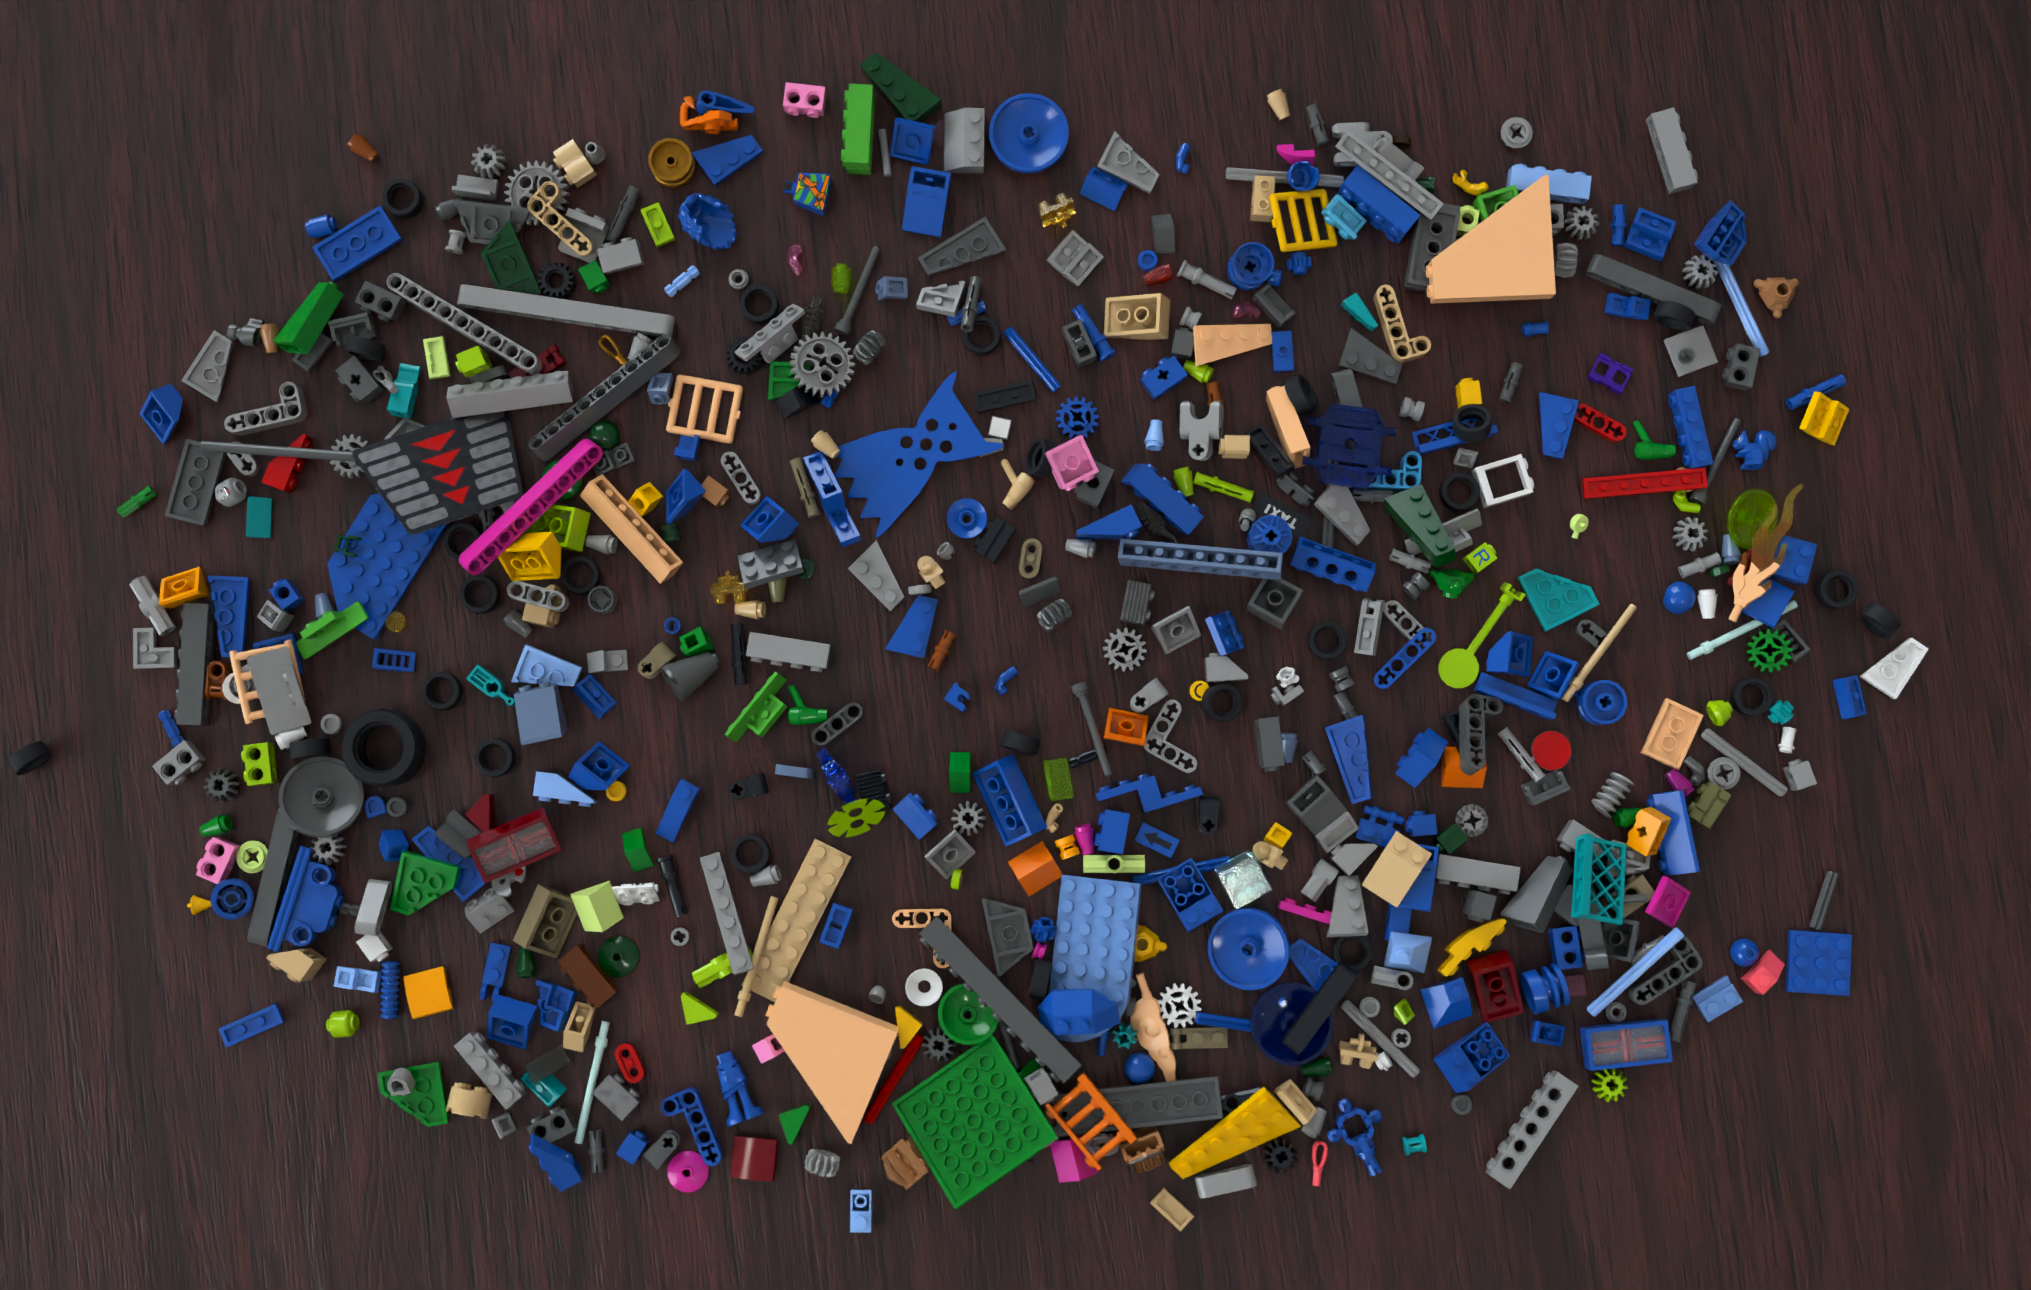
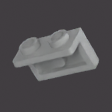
M493 888L485 891L484 895L478 899L471 900L465 907L466 918L480 934L514 912V907L507 898L498 895Z

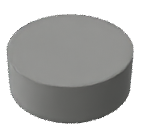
M327 714L321 720V728L327 734H336L343 727L341 717L336 714Z

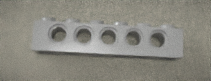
M1555 1070L1546 1074L1543 1079V1086L1540 1090L1537 1089L1531 1098L1533 1101L1529 1107L1526 1106L1520 1114L1521 1119L1517 1124L1514 1123L1509 1130V1137L1506 1141L1503 1140L1497 1149L1499 1152L1486 1165L1487 1170L1485 1172L1509 1189H1511L1578 1088V1085ZM1551 1089H1556V1097L1550 1099L1549 1091ZM1545 1106L1546 1111L1544 1115L1538 1116V1108ZM1529 1123L1534 1124V1130L1531 1133L1526 1132V1126ZM1522 1140V1148L1515 1150L1514 1145L1516 1141ZM1510 1157L1512 1160L1511 1165L1504 1167V1159Z

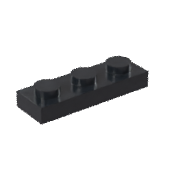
M1032 380L973 393L977 413L1036 401Z
M1262 424L1244 432V435H1250V445L1277 479L1295 470L1294 463Z

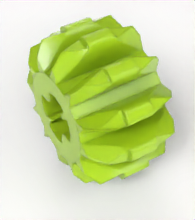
M1615 1068L1601 1070L1602 1074L1597 1071L1595 1072L1598 1079H1592V1082L1597 1085L1592 1089L1598 1092V1098L1604 1097L1606 1102H1610L1611 1098L1613 1101H1618V1095L1625 1096L1622 1089H1628V1086L1623 1084L1627 1081V1078L1621 1077L1623 1073L1621 1070L1615 1072ZM1607 1082H1613L1612 1087H1608L1606 1084Z

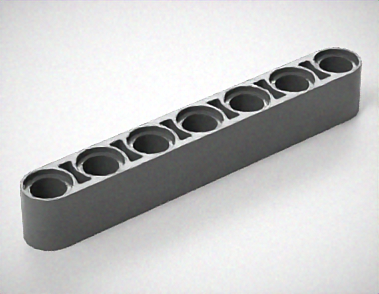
M1593 254L1586 271V275L1592 279L1636 297L1651 300V303L1656 305L1661 301H1673L1685 305L1695 312V321L1706 325H1714L1721 308V304L1603 255Z
M280 807L277 812L247 936L248 943L268 947L285 894L299 832L287 823Z

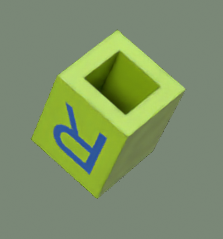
M1485 542L1462 559L1475 575L1497 559L1495 554L1497 553L1492 545H1487Z

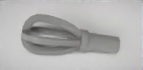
M382 365L378 366L377 370L372 372V376L392 394L397 393L398 388L393 383L391 373L385 370ZM380 373H384V380L381 379Z

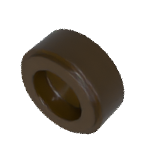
M1397 135L1392 138V144L1400 150L1411 147V138L1408 136Z

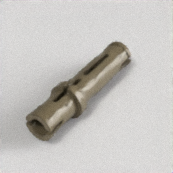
M794 458L789 463L791 464L801 494L800 500L804 502L808 518L820 515L815 501V492H812L802 458Z

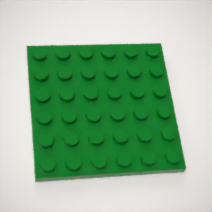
M994 1034L967 1050L892 1103V1106L955 1210L961 1208L1059 1139Z

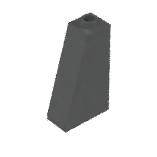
M1547 856L1502 910L1500 915L1511 925L1544 933L1573 871L1572 867L1567 863L1568 861L1561 856H1556V858Z

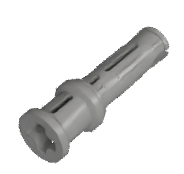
M1186 260L1183 261L1177 274L1178 277L1182 276L1191 280L1194 285L1199 283L1232 300L1237 289L1236 287L1204 273L1201 267L1196 268L1188 264Z

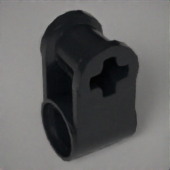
M765 773L732 782L728 788L729 795L735 799H743L769 793ZM737 784L739 787H743L740 796L737 793H733Z
M1199 797L1198 826L1203 835H1212L1218 828L1220 797ZM1207 820L1214 826L1209 832L1203 827Z

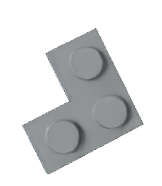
M133 628V669L177 668L176 647L157 648V631L155 628Z

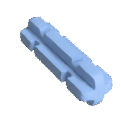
M692 265L687 269L686 273L683 272L673 280V284L667 285L664 290L668 296L673 297L677 290L680 291L692 281V278L695 279L700 274L698 269Z

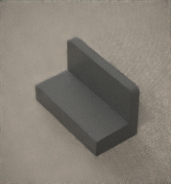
M452 810L448 814L446 822L436 830L435 836L462 858L467 859L471 854L466 840L482 832L455 810Z

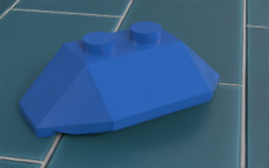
M1730 200L1707 223L1694 246L1708 259L1728 266L1733 265L1747 242L1744 224L1745 213Z
M1094 989L1052 990L1038 1005L1040 1023L1055 1035L1096 1034L1121 1022L1118 1003L1114 1000L1111 1001Z

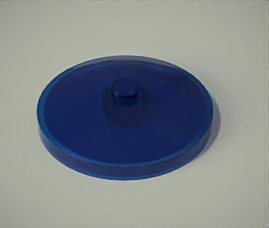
M1297 982L1280 983L1267 989L1256 1001L1250 1018L1251 1033L1257 1047L1269 1059L1283 1065H1302L1316 1059L1328 1046L1333 1032L1332 1013H1330L1299 1055L1281 1043L1287 1031L1317 992L1313 988Z

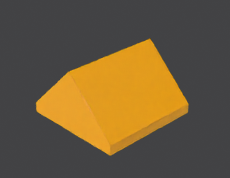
M200 566L161 579L159 604L162 607L172 609L182 606L184 603H191L210 596Z

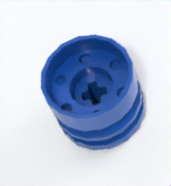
M1248 242L1240 246L1229 259L1227 276L1230 282L1238 289L1244 291L1257 289L1272 274L1274 257L1265 245L1257 242ZM1248 266V268H1252V271L1250 272L1248 269L1245 270V267Z
M1275 515L1262 516L1255 521L1247 533V547L1249 550L1284 554L1291 545L1292 532L1288 523L1281 517ZM1269 532H1271L1272 536H1275L1272 541L1265 537Z
M1556 963L1549 964L1548 968L1542 966L1540 969L1541 977L1535 969L1520 974L1525 998L1534 1014L1549 1011V1000L1555 1008L1560 1007V1003L1564 1006L1570 1003L1566 979Z

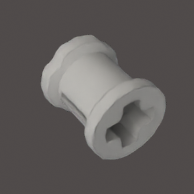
M450 229L449 243L445 250L463 254L462 246L464 238H467L466 233Z

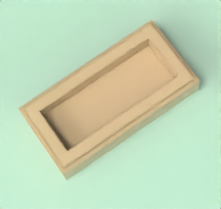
M1164 1187L1150 1201V1204L1180 1232L1194 1218V1215Z

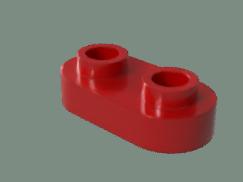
M630 1043L619 1045L615 1050V1058L625 1080L629 1083L639 1082L645 1075V1068L636 1048ZM624 1050L630 1052L629 1057L623 1055ZM633 1068H636L638 1070L637 1076H634L631 1071Z

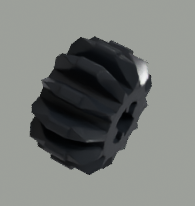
M1274 1138V1146L1268 1142L1267 1145L1270 1150H1263L1264 1154L1269 1155L1263 1158L1264 1162H1270L1267 1166L1268 1169L1271 1170L1275 1167V1173L1277 1174L1281 1168L1284 1173H1287V1166L1294 1169L1291 1161L1298 1162V1158L1293 1156L1298 1153L1297 1149H1292L1294 1144L1289 1142L1286 1145L1287 1140L1285 1138L1281 1140V1144L1277 1138ZM1283 1151L1285 1158L1281 1157L1279 1160L1276 1154H1280Z

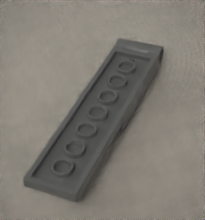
M1218 1076L1098 1088L1131 1129L1223 1118ZM1070 1091L1059 1092L1050 1103L1054 1106ZM1082 1092L1058 1113L1067 1122L1091 1102V1095L1088 1092ZM1036 1100L1039 1107L1045 1112L1047 1109L1045 1104L1040 1105ZM1101 1108L1093 1110L1074 1126L1072 1130L1076 1135L1086 1134L1104 1118V1111ZM1063 1111L1067 1112L1066 1116L1062 1115ZM1045 1112L1058 1137L1068 1136V1133L1055 1118L1052 1120ZM1109 1124L1101 1132L1118 1130V1128L1114 1124L1112 1126Z

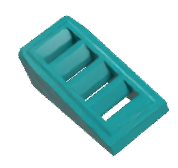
M1354 293L1341 303V306L1369 331L1373 332L1377 328V322L1357 293Z

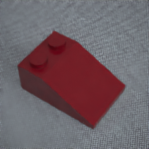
M1506 950L1466 961L1484 1023H1491L1524 1013L1513 961Z

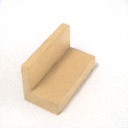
M1291 1079L1274 1090L1303 1125L1308 1123L1318 1111Z

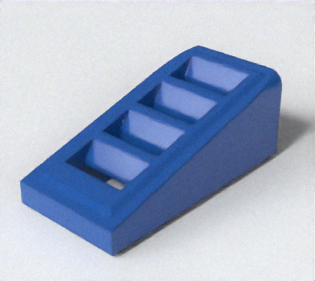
M374 648L372 669L414 673L416 652ZM380 654H385L383 665H379ZM389 655H393L392 666H388ZM397 655L401 656L400 667L396 666ZM405 656H409L408 668L404 667Z

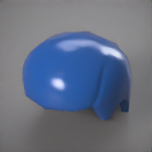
M1299 161L1290 166L1287 179L1289 185L1294 190L1304 192L1312 190L1318 185L1320 175L1318 168L1313 167L1308 161Z
M1677 581L1669 585L1665 590L1663 604L1671 613L1683 614L1694 605L1696 594L1692 586L1685 582Z
M1142 1052L1133 1053L1126 1059L1124 1064V1075L1132 1084H1146L1152 1079L1155 1072L1154 1061L1148 1054Z

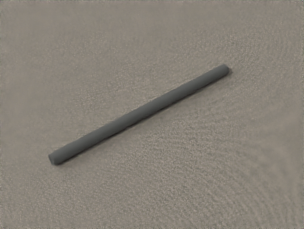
M201 441L200 444L201 451L356 462L352 456V451Z

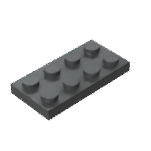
M186 439L165 516L206 527L215 497V488L218 485L227 452L201 451V442Z

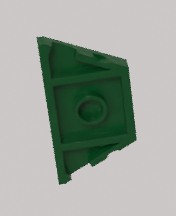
M507 221L501 231L495 235L490 244L481 252L496 289L541 294L543 292L539 288L540 285L512 221Z

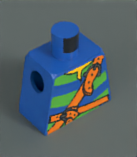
M799 173L796 183L785 181L783 192L793 194L794 205L825 216L832 184L831 174Z

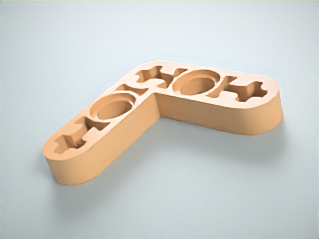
M900 909L892 917L894 925L899 928H925L931 922L930 912H934L933 916H940V912H944V915L948 916V920H945L944 924L952 931V917L946 909ZM909 912H914V925H910V920H905L903 924L896 920L900 913H903L905 917H910ZM923 912L928 916L925 924H919L916 921L918 913ZM933 955V960L937 967L947 968L949 966L946 962L944 965H941V962L937 961V958Z

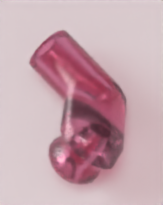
M798 244L791 245L788 248L786 259L795 275H799L804 271L798 262V256L802 253V247Z

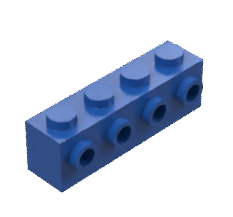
M1691 386L1676 389L1668 394V401L1672 408L1673 423L1678 434L1683 464L1686 469L1708 467L1713 464L1696 388Z

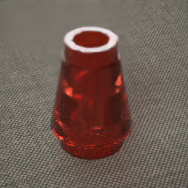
M1161 263L1143 275L1147 286L1169 282L1171 278H1174L1169 263Z

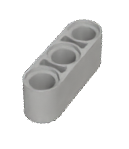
M513 581L507 587L508 595L520 602L557 612L565 611L569 606L568 597L554 590L521 581ZM522 586V594L515 596V588ZM541 591L543 597L540 601L536 602L534 595L536 592ZM556 597L562 598V604L559 607L554 606Z
M369 879L355 923L356 934L378 936L392 891L391 881Z
M1253 1164L1231 1167L1195 1177L1199 1198H1209L1257 1186Z

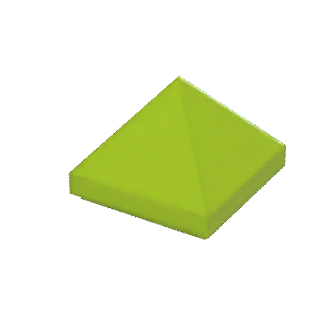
M1405 998L1394 1006V1016L1404 1025L1415 1017Z

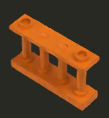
M1083 1071L1077 1076L1079 1081L1077 1086L1054 1106L1050 1102L1045 1104L1047 1108L1045 1112L1052 1120L1055 1118L1082 1150L1086 1155L1085 1161L1092 1169L1095 1167L1099 1171L1102 1169L1099 1160L1122 1141L1125 1142L1127 1140L1131 1144L1137 1139V1136ZM1082 1092H1088L1092 1097L1090 1099L1091 1102L1066 1122L1058 1112ZM1101 1108L1105 1113L1104 1118L1079 1138L1072 1128L1093 1110ZM1109 1124L1111 1126L1114 1124L1119 1130L1117 1135L1095 1154H1092L1085 1145Z

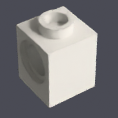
M379 932L378 936L365 935L356 942L370 962L377 960L381 962L389 956L388 952L393 949L381 932Z

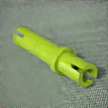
M1196 472L1193 484L1209 488L1211 492L1215 490L1248 503L1251 502L1254 493L1253 490L1219 480L1217 476L1213 478Z

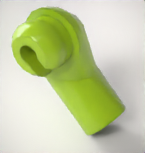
M1677 491L1673 495V501L1680 511L1699 513L1700 503L1689 502L1684 491Z

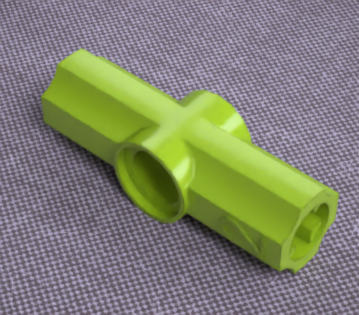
M748 946L749 953L752 959L753 953L750 947ZM727 952L692 972L693 979L699 988L732 973Z

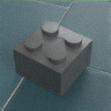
M1282 578L1281 580L1263 579L1249 601L1246 611L1282 630L1300 600L1303 590Z

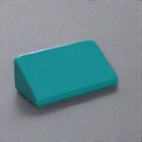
M248 497L247 537L271 538L272 498Z
M536 1062L520 1079L549 1108L567 1090L540 1062Z

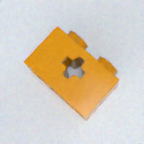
M1653 807L1639 810L1635 817V825L1628 833L1629 839L1626 845L1646 857L1657 854L1672 818Z

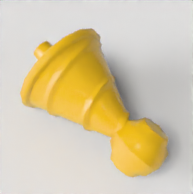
M193 895L187 907H191L192 914L196 915L211 907V902Z

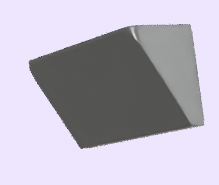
M1054 576L1020 590L1019 596L1023 606L1027 607L1059 594L1061 590L1058 580Z

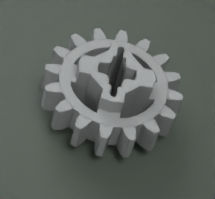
M351 434L349 439L343 435V441L336 439L338 445L331 446V448L338 451L353 452L355 450L353 444L364 447L370 445V443L364 441V438L361 436L356 438L354 434ZM330 461L331 465H336L333 470L340 472L341 476L345 477L347 475L350 479H353L355 474L357 477H361L363 470L357 462ZM348 464L351 469H346L342 465Z
M1127 628L1122 633L1117 629L1116 635L1113 633L1109 634L1111 640L1105 639L1104 641L1108 644V646L1103 647V650L1107 651L1104 658L1110 659L1108 665L1115 664L1114 670L1121 667L1122 672H1125L1126 667H1128L1132 671L1133 665L1140 666L1138 660L1144 661L1145 659L1141 654L1147 652L1146 649H1142L1146 642H1140L1139 639L1142 635L1140 634L1136 637L1134 629L1131 633H1128ZM1125 637H1129L1135 642L1130 643L1126 641ZM1117 639V648L1111 650L1112 643ZM1122 645L1129 648L1133 647L1127 652L1128 655H1125L1124 652H1118ZM1138 649L1137 657L1132 660L1131 655L1133 651ZM1115 657L1124 659L1125 663L1118 662Z

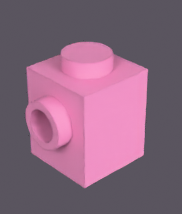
M774 1034L752 1045L761 1064L785 1051Z

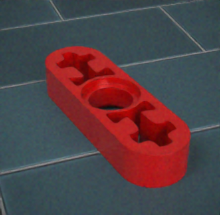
M1586 404L1578 405L1577 411L1583 409V414L1586 416L1579 418V413L1577 412L1574 420L1576 423L1611 442H1619L1625 438L1627 431L1623 424ZM1595 418L1603 420L1604 425L1602 428L1594 426L1593 421ZM1607 427L1610 428V429H1612V430H1615L1616 428H1618V429H1619L1618 433L1621 434V435H1618V436L1614 437V436H1613V435H1614V432H1613V431L1607 430L1606 432H1604V430H1605Z

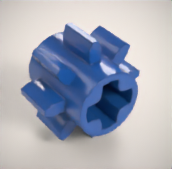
M1305 252L1292 253L1291 259L1287 261L1288 271L1293 270V275L1307 274L1308 269L1312 266L1311 256L1306 257Z
M1041 917L1039 920H1034L1030 933L1034 934V938L1037 941L1047 942L1048 939L1053 940L1057 926H1053L1054 923L1050 918Z

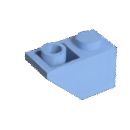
M851 1190L850 1232L871 1233L873 1225L872 1190Z

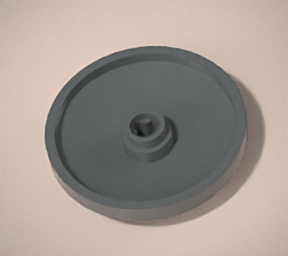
M314 757L300 762L287 773L279 790V806L287 823L296 831L311 837H330L345 831L357 820L364 804L362 782L349 772L343 761L332 757Z

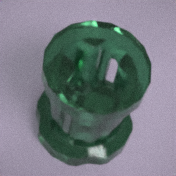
M1434 176L1417 178L1415 180L1428 192L1434 193Z

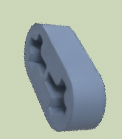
M776 764L774 774L813 779L814 769Z

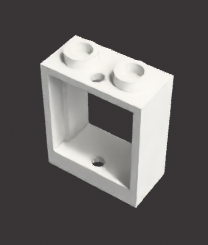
M1522 454L1479 466L1471 471L1480 488L1479 497L1483 509L1521 498L1534 492V482L1528 476V463L1522 457ZM1515 462L1524 490L1494 499L1485 471Z

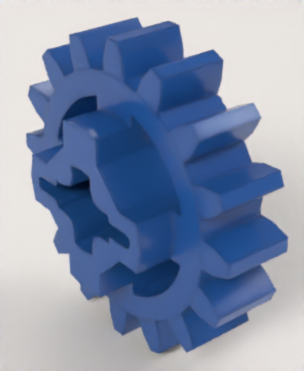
M1075 396L1074 401L1067 398V405L1064 403L1060 404L1062 410H1057L1056 412L1060 417H1057L1055 421L1061 423L1057 428L1058 430L1064 429L1062 432L1063 436L1068 433L1070 440L1073 436L1077 437L1079 435H1083L1087 439L1088 432L1094 433L1092 427H1098V423L1094 420H1098L1099 415H1094L1097 407L1091 408L1092 401L1085 403V397L1078 401V397ZM1073 406H1081L1080 409H1074V408H1072V407H1073ZM1088 412L1091 417L1090 424L1086 420V415ZM1064 414L1069 417L1067 424L1064 422ZM1080 415V416H1081V422L1078 421V420H1077L1076 422H1074V421H1073V420H1074V416L1077 417V416ZM1081 428L1082 431H1073V429Z

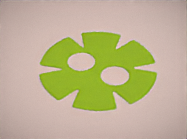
M867 799L850 802L842 806L846 813L838 811L833 813L827 825H838L828 830L831 834L838 837L846 831V837L865 833L871 829L868 824L877 825L882 820L885 811H876L885 806L882 802L875 799L868 805H866ZM855 808L863 810L856 817L849 816V812ZM858 819L864 820L862 826L858 828L850 827L853 821Z

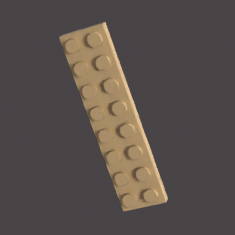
M816 838L814 839L768 931L751 991L773 1002L776 1001L773 995L777 986L782 987L784 981L789 983L852 856Z

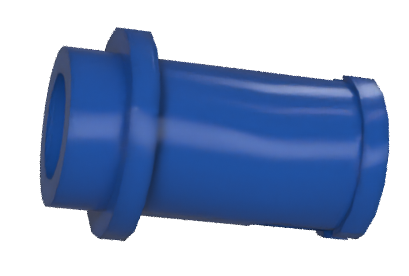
M1527 321L1525 324H1522V334L1527 337L1536 334H1548V322L1530 323Z

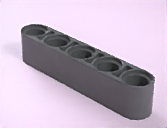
M1351 368L1331 373L1332 387L1355 466L1360 467L1377 462L1376 452Z

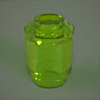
M837 263L835 267L831 268V288H833V293H849V288H851V268L847 267V264Z

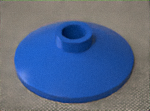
M964 498L954 502L947 513L949 529L961 538L976 537L984 530L987 523V514L984 507L974 499ZM965 516H969L971 518V521L969 523H965L963 521V518Z

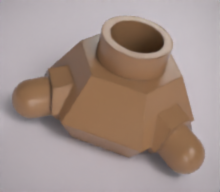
M1786 277L1767 278L1764 281L1756 279L1753 285L1759 289V295L1768 309L1773 311V317L1778 319L1782 316V310L1788 308L1795 295L1794 290L1799 285V281L1795 278L1791 280L1786 279Z

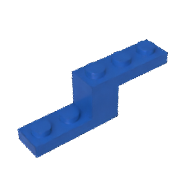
M819 451L803 457L804 464L818 490L821 506L842 548L861 541L860 534L846 509L842 490L823 453Z
M1149 773L1137 776L1138 781L1132 783L1128 779L1118 782L1119 787L1111 789L1110 785L1099 788V793L1095 794L1097 801L1137 790L1143 813L1203 795L1201 787L1196 788L1194 784L1184 787V792L1176 794L1174 790L1165 793V798H1161L1155 776L1150 777Z

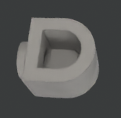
M397 1068L388 1080L387 1087L391 1096H404L411 1093L416 1083L409 1070Z

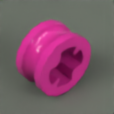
M1037 941L1031 958L1034 959L1036 957L1038 960H1042L1047 944L1042 945Z

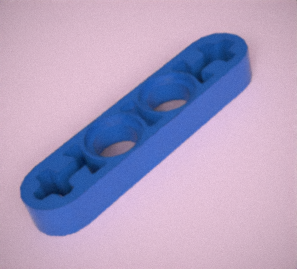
M1427 627L1419 630L1375 673L1373 678L1375 685L1378 688L1385 689L1394 683L1436 641L1435 632ZM1423 632H1431V641L1425 640L1422 643L1425 647L1421 649L1414 640L1417 638L1420 642L1423 639L1421 635ZM1411 645L1416 646L1418 649V653L1414 657L1406 654L1407 647ZM1398 659L1403 662V668L1400 671L1392 669L1391 665L1394 660ZM1388 667L1395 676L1392 678L1389 675L1386 678L1387 684H1378V676L1380 674L1385 676L1388 673L1385 669Z

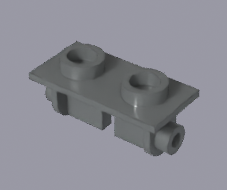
M1293 471L1284 475V478L1280 477L1276 480L1277 486L1287 494L1292 489L1296 491L1292 498L1301 506L1307 507L1311 502L1308 498L1310 497L1313 500L1316 496L1315 490L1309 484L1305 483L1304 485L1298 480L1299 476Z

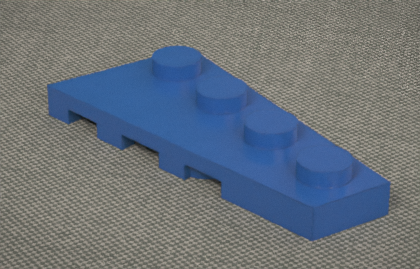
M1364 714L1325 727L1351 804L1372 798Z

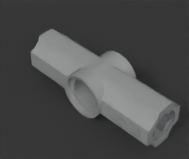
M147 576L137 577L132 580L129 585L140 602L139 608L151 620L157 633L163 636L173 632L177 626L166 610V607L160 606V594L156 593Z

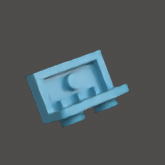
M1339 194L1335 195L1321 212L1325 217L1324 221L1330 226H1335L1339 229V235L1346 240L1356 239V233L1367 221Z

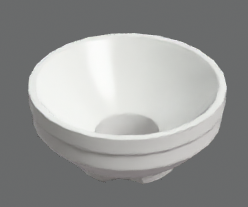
M924 968L910 974L905 985L908 998L919 1006L934 1004L940 998L943 989L939 975L933 970ZM923 980L928 981L931 985L930 990L926 993L921 992L918 988L919 983Z

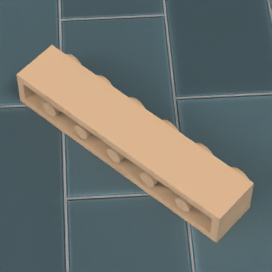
M603 474L589 481L580 497L660 584L673 577L683 564V561Z

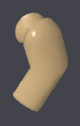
M1058 803L1054 804L1049 811L1045 822L1046 829H1049L1051 833H1054L1059 828V824L1055 820L1063 811L1062 805Z

